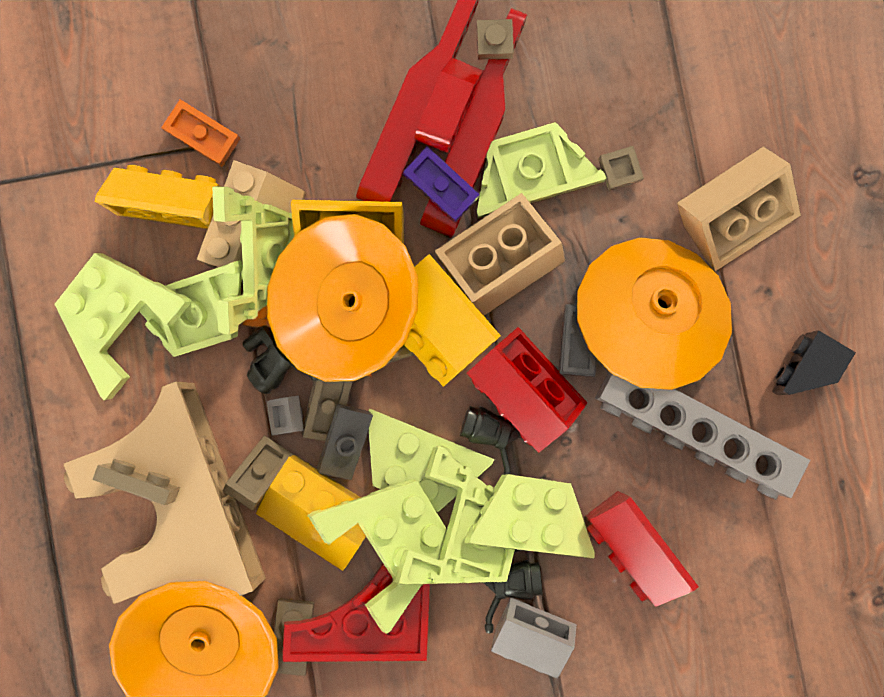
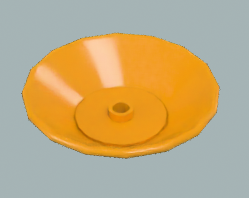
M356 214L325 217L299 231L278 256L267 286V320L277 347L299 371L325 382L356 381L385 367L406 343L418 312V275L406 246L384 224ZM354 295L355 303L350 307L349 299Z
M636 238L611 246L589 265L577 291V322L589 351L611 374L641 388L673 390L701 380L722 360L732 334L731 303L719 276L698 254L669 240ZM658 300L665 301L667 308H662Z
M206 581L170 582L141 594L119 616L109 643L112 674L126 697H265L279 668L277 638L263 612L242 595L239 596L237 592ZM195 639H200L204 643L197 642Z

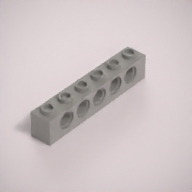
M608 372L595 399L602 402L600 407L602 410L616 417H620L621 413L633 418L632 425L646 433L651 434L653 429L665 435L663 439L665 443L679 450L686 446L696 451L694 458L712 467L716 462L728 468L725 473L726 475L742 483L749 479L759 484L757 491L777 500L779 495L792 498L810 462L809 459L675 389L641 388ZM634 389L641 391L644 396V403L638 409L633 408L629 403V394ZM667 405L675 412V419L670 425H665L660 418L661 410ZM698 422L702 423L706 429L705 437L699 442L692 436V428ZM733 439L737 450L732 457L728 458L724 453V445L727 440ZM763 455L767 459L768 466L764 473L759 474L756 470V461Z

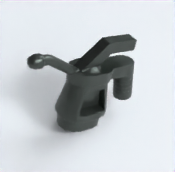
M263 326L243 340V347L248 352H252L263 343L267 346L268 349L251 362L247 377L259 392L269 394L273 389L280 386L288 369L295 366L277 347L271 328ZM309 375V377L311 378V380H313V381L319 380L318 378H315V377Z
M469 406L460 436L468 438V441L471 443L493 445L495 448L500 449L504 466V474L502 475H510L511 467L506 445L520 438V432L516 430L511 433L513 424L508 419L502 418L484 407L479 406V408Z
M529 560L511 564L507 582H483L496 594L485 618L486 624L484 627L486 633L491 634L494 631L492 618L501 599L511 597L531 600L534 596L543 595L539 562L530 563Z

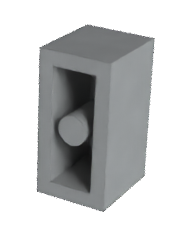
M510 598L495 628L491 651L506 659H511L540 673H545L558 679L575 648L577 624Z

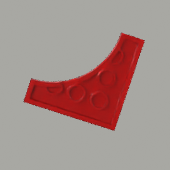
M382 562L370 582L357 595L340 607L314 618L284 622L282 661H427L430 584L421 585L392 630L386 634L381 631L365 606L367 602L393 582L392 576Z

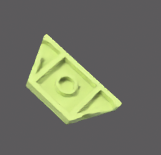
M556 122L493 140L487 152L477 218L480 219L488 216L521 193L530 203H534L602 183L606 180L605 173L601 169L598 170L585 157L586 153L577 144L572 143L568 139L567 134Z
M241 260L163 286L177 294H183L193 301L173 325H165L146 304L139 310L147 320L145 326L153 335L161 339L163 346L173 357L238 337V331L233 334L218 333L217 300L241 296V271L243 267Z
M369 409L373 415L369 426L372 483L374 487L384 489L409 480H416L435 511L439 512L457 496V490L425 478L433 447L438 445L444 447L450 452L449 455L463 467L467 466L472 470L471 473L476 477L480 476L493 464L494 459Z
M509 474L501 475L493 489V496L485 502L480 511V519L473 531L467 533L464 541L467 544L584 558L595 557V552L571 483Z

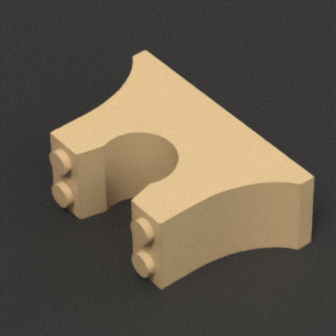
M176 381L163 386L152 411L132 432L110 446L64 463L66 470L64 481L68 490L74 493L76 499L122 491L92 480L97 466L108 463L112 464L113 459L135 465L134 472L148 476L149 472L165 475L171 478L169 484L180 487L175 502L163 505L152 501L156 510L157 525L151 540L147 544L121 554L101 569L103 573L101 577L103 590L107 596H111L113 604L170 582L206 581L233 590L241 596L252 592L266 579L238 501L223 491L229 477L194 383Z

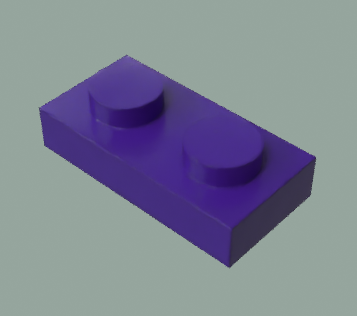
M428 146L403 171V175L455 223L480 196Z

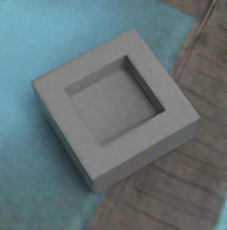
M299 396L267 401L271 435L304 431L302 422L303 412L300 407Z

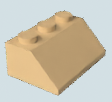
M765 147L760 148L677 202L684 228L715 271L801 216L790 164Z
M235 160L232 163L224 187L234 189L236 193L243 196H251L255 201L272 205L291 214V201L303 200L306 194L302 189L266 171ZM213 216L197 260L212 268H218L241 260L243 265L242 244L240 241L241 220L219 222L214 221Z
M522 193L435 250L437 257L450 278L483 316L565 262L562 242Z

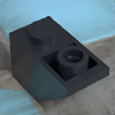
M819 330L806 333L805 335L802 334L795 341L791 349L794 355L788 365L784 364L775 375L774 382L777 384L772 392L776 395H791L838 383L856 352Z

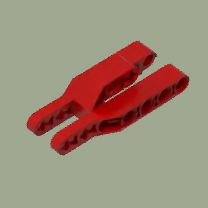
M457 0L439 44L408 70L359 184L356 194L357 199L362 201L391 202L396 188H400L402 185L403 171L409 157H414L417 141L443 152H449L445 163L474 189L486 161L487 152L492 141L495 140L504 118L505 94L503 75L510 59H489L485 70H482L456 59L476 12L479 0ZM511 8L506 19H512L513 47L515 49L528 14ZM429 199L420 225L452 238L461 217L455 223Z

